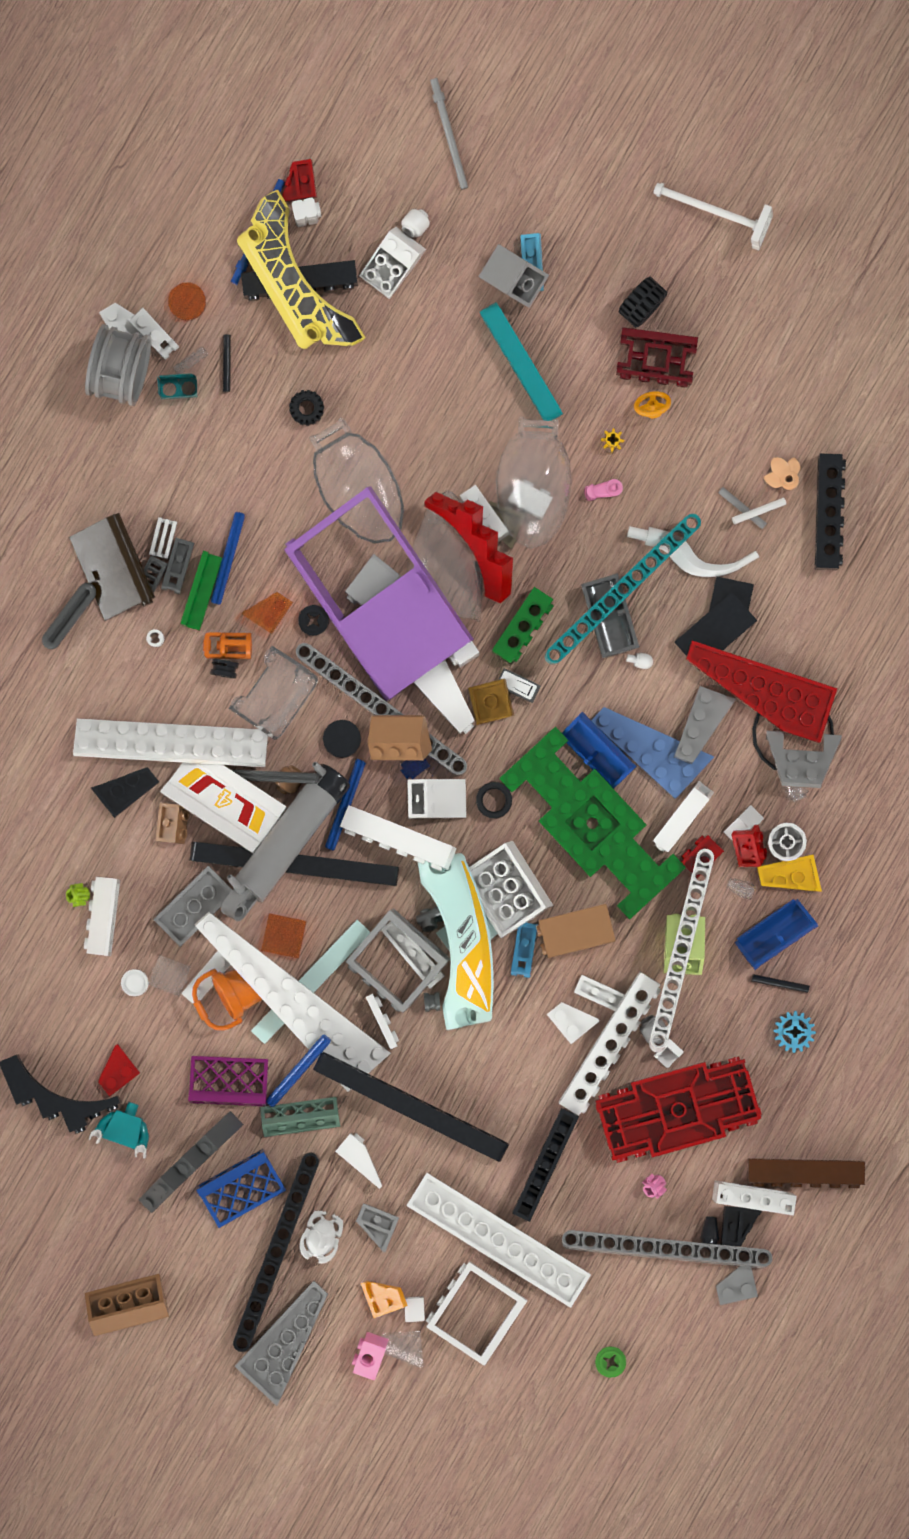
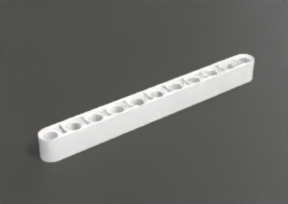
M709 849L700 850L696 857L649 1041V1046L654 1052H662L667 1046L714 861L713 852ZM706 856L710 861L703 863L700 861V857ZM702 874L705 880L698 881L695 876ZM697 892L701 897L693 899L690 894ZM692 910L696 913V916L688 917L686 912ZM688 928L692 934L688 936L683 935L681 930ZM680 946L685 947L687 952L680 954L677 948ZM680 965L682 967V971L675 972L672 969V966ZM669 983H674L677 985L678 988L676 990H670L667 987V985ZM669 1001L673 1004V1007L666 1009L663 1003ZM666 1020L668 1022V1026L661 1027L659 1026L658 1021ZM655 1038H660L663 1040L664 1044L661 1046H657L654 1044L653 1040Z

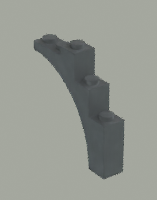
M231 1111L227 1113L138 1200L153 1213L244 1124Z

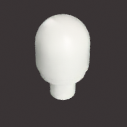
M645 653L627 654L626 662L634 663V666L637 668L649 669L653 665V658Z

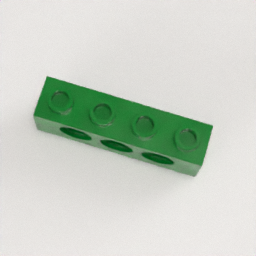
M534 587L492 649V652L509 664L513 661L517 662L522 655L520 650L523 645L527 647L533 637L530 635L533 630L538 631L544 622L541 620L545 613L548 615L554 607L551 604L553 599ZM530 607H539L540 613L537 616L531 615L529 612ZM521 622H527L530 628L528 631L523 632L519 629L518 625ZM510 638H517L519 645L515 648L508 645Z

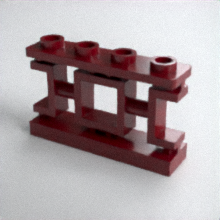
M622 327L620 345L629 346L627 363H617L616 375L620 376L619 378L623 380H631L632 377L639 378L638 381L648 383L650 380H655L661 385H669L670 382L676 383L678 387L687 388L688 385H692L694 372L684 371L686 354L696 355L698 337ZM627 339L653 343L645 342L644 353L633 351L634 341ZM664 344L691 348L683 347L682 358L671 356L672 346ZM648 349L667 351L665 368L646 365ZM632 359L643 360L642 371H649V373L624 370L623 368L630 369ZM670 364L681 365L679 376H687V378L661 375V373L668 374Z

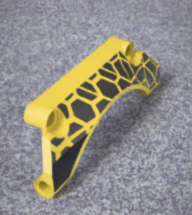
M279 190L271 192L260 200L251 219L253 226L238 236V245L243 250L299 347L307 349L319 340L323 344L356 345L366 338L356 320L352 316L334 308L321 298L300 272L293 257L288 238L290 209Z

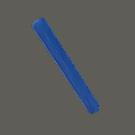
M235 512L211 598V602L220 605L223 599L245 514Z
M357 759L355 761L348 781L350 788L341 800L325 848L333 851L336 848L343 829L340 827L348 805L351 806L366 765V762Z
M324 1034L317 1040L266 1100L268 1105L275 1107L330 1044L331 1039Z

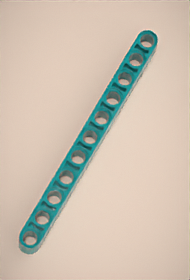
M689 514L546 651L545 660L547 663L555 665L566 657L701 526L700 517L696 514ZM688 519H693L696 522L695 528L688 527ZM674 532L681 533V541H676L673 538ZM661 545L667 546L669 549L668 554H662L659 547ZM647 558L655 561L654 567L651 568L646 565ZM632 572H639L641 574V580H634L632 578ZM619 585H625L628 592L621 594L618 590ZM605 598L613 599L614 606L607 607L604 602ZM592 611L599 612V620L591 618ZM577 625H585L587 629L586 633H579L577 631ZM565 637L572 639L573 645L571 647L564 645L563 639ZM550 651H557L559 659L552 660L549 656Z

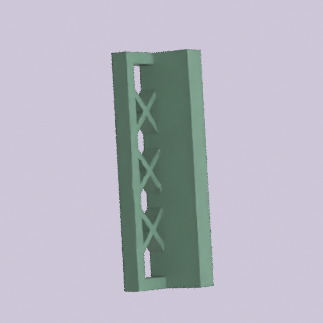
M337 1097L275 1105V1107H260L264 1137L341 1127ZM333 1104L334 1109L331 1110L323 1109L325 1105ZM307 1107L314 1108L312 1112H304ZM287 1110L295 1111L293 1115L284 1114ZM274 1112L276 1114L273 1118L265 1119V1113Z

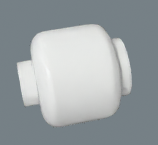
M422 209L410 210L401 221L403 232L411 238L420 237L430 225L428 214Z

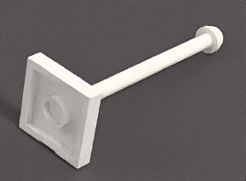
M657 183L654 189V194L657 197H660L662 194L753 228L754 232L751 237L752 248L760 250L773 217L771 206L765 204L759 220L756 219L754 221L665 188L664 183Z

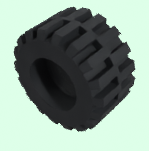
M651 276L647 277L625 299L619 308V313L635 328L639 327L661 305L667 296V291Z

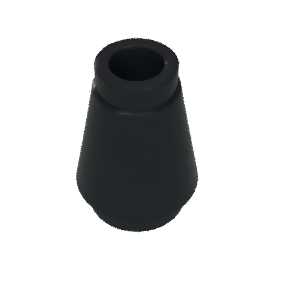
M706 1216L700 1239H702L701 1243L717 1244V1241H719L717 1217Z

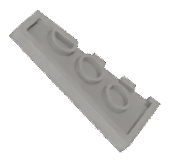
M700 686L674 758L692 764L736 699Z

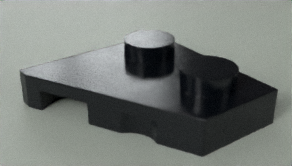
M724 1206L720 1244L741 1247L747 1233L751 1231L753 1223L758 1215L760 1216L762 1210Z

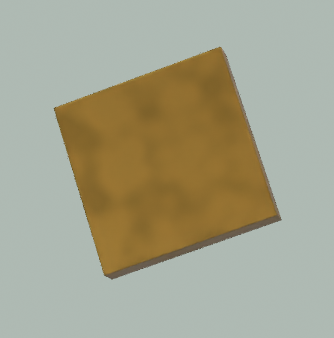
M506 679L468 688L477 725L514 716Z

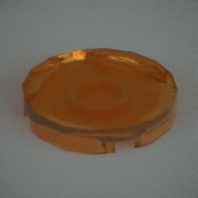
M191 282L181 283L171 290L168 297V306L176 318L183 321H191L198 318L204 312L206 297L198 285Z

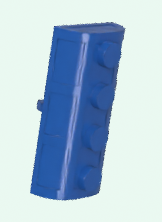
M581 712L562 732L569 740L567 744L584 760L586 765L592 770L595 769L613 789L637 767L584 712Z
M793 899L740 935L735 944L751 967L756 970L817 928L818 924L798 899Z

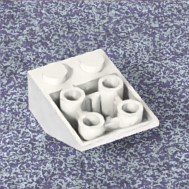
M395 227L388 232L359 276L390 299L415 267L426 249Z
M465 779L408 780V818H466Z

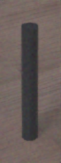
M225 334L223 335V392H230L231 335Z
M753 974L751 981L806 993L809 992L810 985Z

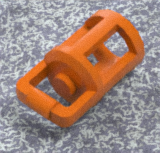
M208 632L203 640L204 656L208 659H251L252 633ZM210 637H220V641H217V650H220V654H209L211 651ZM228 638H246V640H235ZM228 652H246V654H226V653H228Z

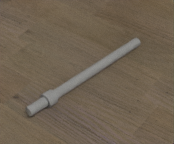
M438 78L430 80L434 95H432L434 103H437L460 188L461 190L467 189L468 184L444 103L445 96L441 92Z

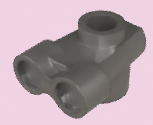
M438 907L432 910L423 909L420 911V915L416 916L417 923L424 932L435 930L438 927L436 922L443 921Z

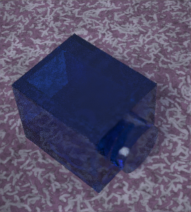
M426 759L406 760L401 764L402 769L400 771L406 779H415L431 766Z

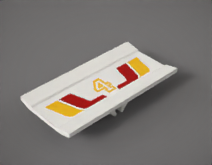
M183 762L171 779L160 790V793L251 853L256 851L287 808L232 770L218 764Z

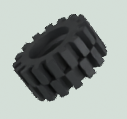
M301 390V392H297L291 398L289 410L292 418L300 423V425H314L323 416L324 404L316 392ZM303 401H310L314 404V411L311 414L304 415L300 412L299 406Z

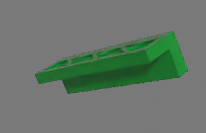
M203 551L180 624L182 626L198 631L201 630L219 573L222 557Z

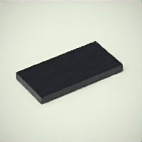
M731 592L675 641V644L686 656L691 641L723 651L757 620L737 596Z

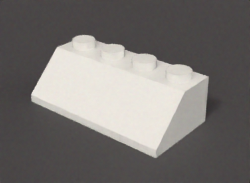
M96 877L95 881L92 880L91 892H94L93 900L89 902V911H92L91 919H87L86 930H89V937L85 938L84 949H87L88 954L111 956L120 888L119 879Z

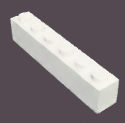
M348 805L340 827L345 829L344 833L354 837L356 834L362 836V840L372 843L373 840L379 842V847L390 850V847L397 849V854L407 857L408 854L414 856V861L422 864L425 861L432 863L431 867L442 871V868L449 869L457 849Z

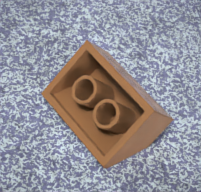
M373 715L368 736L371 760H424L432 751L425 715Z

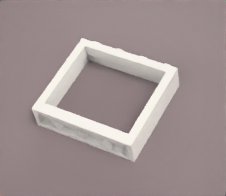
M715 1180L712 1200L718 1204L794 1215L797 1196L791 1192Z
M469 1261L467 1264L463 1263L458 1270L460 1274L458 1279H453L447 1287L450 1291L446 1297L442 1295L436 1305L439 1307L436 1312L431 1311L426 1319V1322H428L426 1327L485 1366L526 1304L527 1299ZM470 1271H473L516 1300V1303L482 1355H479L435 1325Z

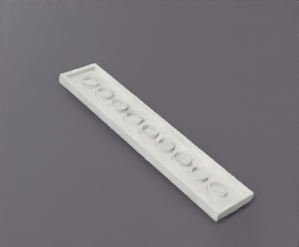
M77 719L73 755L265 767L268 730Z
M426 1173L406 1205L570 1308L591 1276L590 1273L429 1173Z

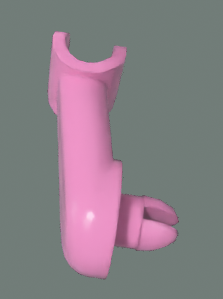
M612 479L597 485L591 484L586 486L584 494L588 501L602 497H615L622 492L623 486L619 480Z

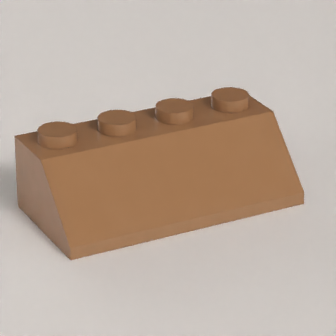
M160 1274L85 1293L88 1321L94 1336L169 1317Z

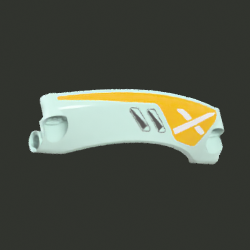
M462 853L454 854L449 869L442 868V871L432 868V863L427 861L424 864L417 862L421 884L432 896L441 913L449 941L450 979L442 1005L446 1030L489 1022L492 1019L494 985L491 940L483 904L465 856Z

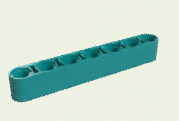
M495 302L481 310L480 314L544 422L548 424L563 415L498 303Z

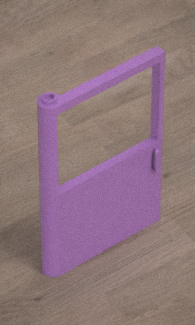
M371 486L365 488L297 540L293 538L285 544L286 548L284 551L386 702L400 694L403 689L474 640ZM368 497L414 564V568L345 617L300 549L306 542Z

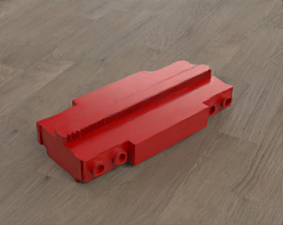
M739 1056L728 1059L729 1063L723 1065L721 1061L712 1063L708 1069L706 1063L701 1062L630 1082L632 1088L630 1091L627 1087L617 1090L616 1095L610 1096L609 1093L599 1095V1099L595 1100V1107L600 1116L608 1148L611 1150L612 1161L616 1160L617 1163L627 1161V1156L635 1155V1158L647 1155L646 1151H649L653 1158L726 1137L724 1129L727 1128L728 1132L740 1129L739 1125L745 1123L747 1126L758 1124L757 1120L761 1119L762 1113L760 1107H758L749 1072L744 1064L746 1063L745 1059H740Z

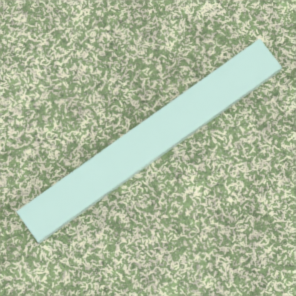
M356 920L306 972L299 982L314 993L370 934V931ZM271 1009L251 1032L265 1044L285 1023Z

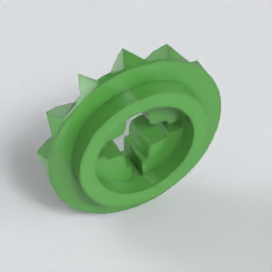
M605 1347L596 1356V1368L605 1377H617L626 1367V1357L619 1348ZM615 1354L614 1362L618 1367L611 1365L606 1369L607 1361H605L604 1357L610 1359Z

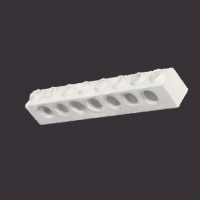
M639 971L560 1098V1105L578 1116L581 1112L583 1114L586 1112L590 1105L588 1103L590 1097H595L600 1089L598 1084L601 1080L605 1081L610 1073L608 1068L611 1063L615 1065L620 1057L618 1052L621 1047L625 1048L631 1039L628 1037L631 1031L635 1032L641 1023L638 1021L642 1014H647L651 1007L649 1002L652 998L656 999L661 989L658 982ZM638 991H646L647 996L644 1000L636 998ZM629 1007H635L637 1010L636 1014L632 1017L626 1015V1010ZM619 1023H624L626 1025L625 1032L618 1033L616 1026ZM613 1039L616 1041L614 1049L606 1048L608 1040ZM598 1056L606 1058L604 1065L599 1066L595 1063ZM587 1073H595L596 1079L593 1082L586 1081L585 1076ZM584 1089L586 1095L583 1098H577L575 1096L576 1090Z

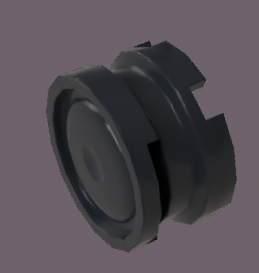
M221 659L212 660L213 669L210 671L211 675L236 679L237 673L235 672L238 669L239 663Z

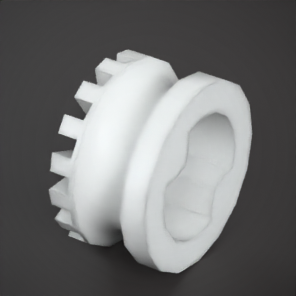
M153 629L148 632L146 640L152 647H159L164 642V635L159 630ZM154 633H158V638L160 639L156 644L151 642V635Z

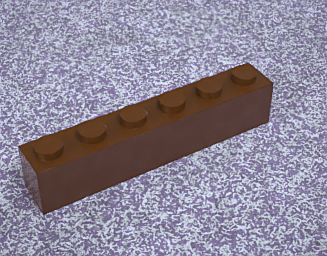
M748 1158L747 1182L752 1183V1186H763V1183H771L772 1187H783V1183H791L790 1187H802V1184H810V1187L821 1188V1184H829V1188H841V1184L848 1185V1188H860V1185H865V1161Z

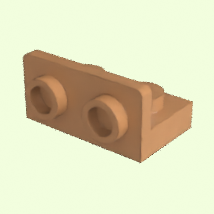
M160 803L155 841L185 844L189 811L179 804Z

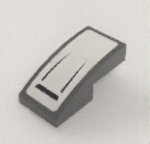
M505 668L498 679H506L510 693L531 703L534 702L541 687Z

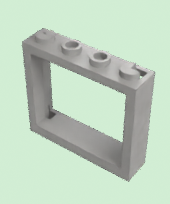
M393 908L388 911L346 960V963L349 964L348 968L355 974L359 973L363 977L362 980L368 986L376 988L377 994L381 998H387L396 1011L404 1013L446 966L450 958ZM389 920L438 963L404 1003L356 961Z

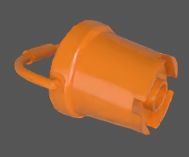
M212 969L200 976L192 989L194 1007L201 1020H204L214 1030L224 1031L242 1023L241 1017L244 1011L262 1000L235 969L225 973ZM211 975L213 985L230 1016L236 1020L224 1026L215 1025L208 1019V1015L197 997L199 984Z

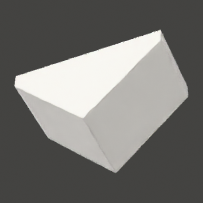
M750 805L724 833L732 840L731 834L733 831L752 830L754 825H758L764 818Z

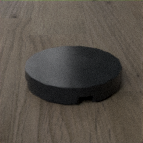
M337 720L329 724L325 729L323 742L327 751L334 757L345 758L356 753L360 747L361 735L356 725L352 722Z

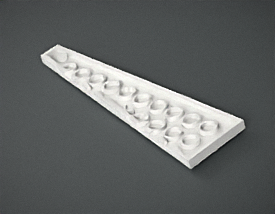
M210 912L195 924L197 929L309 1050L325 1034L331 1041L323 1052L366 1073H370L391 1054L386 1048L364 1033ZM342 1085L347 1092L351 1090L350 1088Z

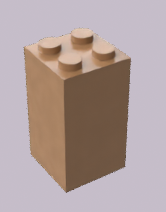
M606 904L539 920V925H536L538 937L542 936L543 944H540L543 955H547V958L616 941Z

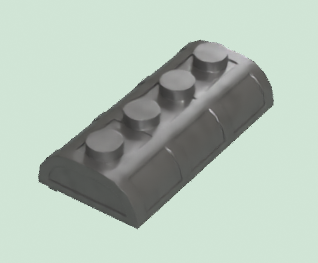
M618 573L581 584L588 610L620 580ZM619 585V586H618L619 592H620L621 594H624V593H623L622 586ZM605 598V605L613 607V599ZM624 600L594 629L602 658L639 648L626 600ZM592 611L591 618L599 620V612Z

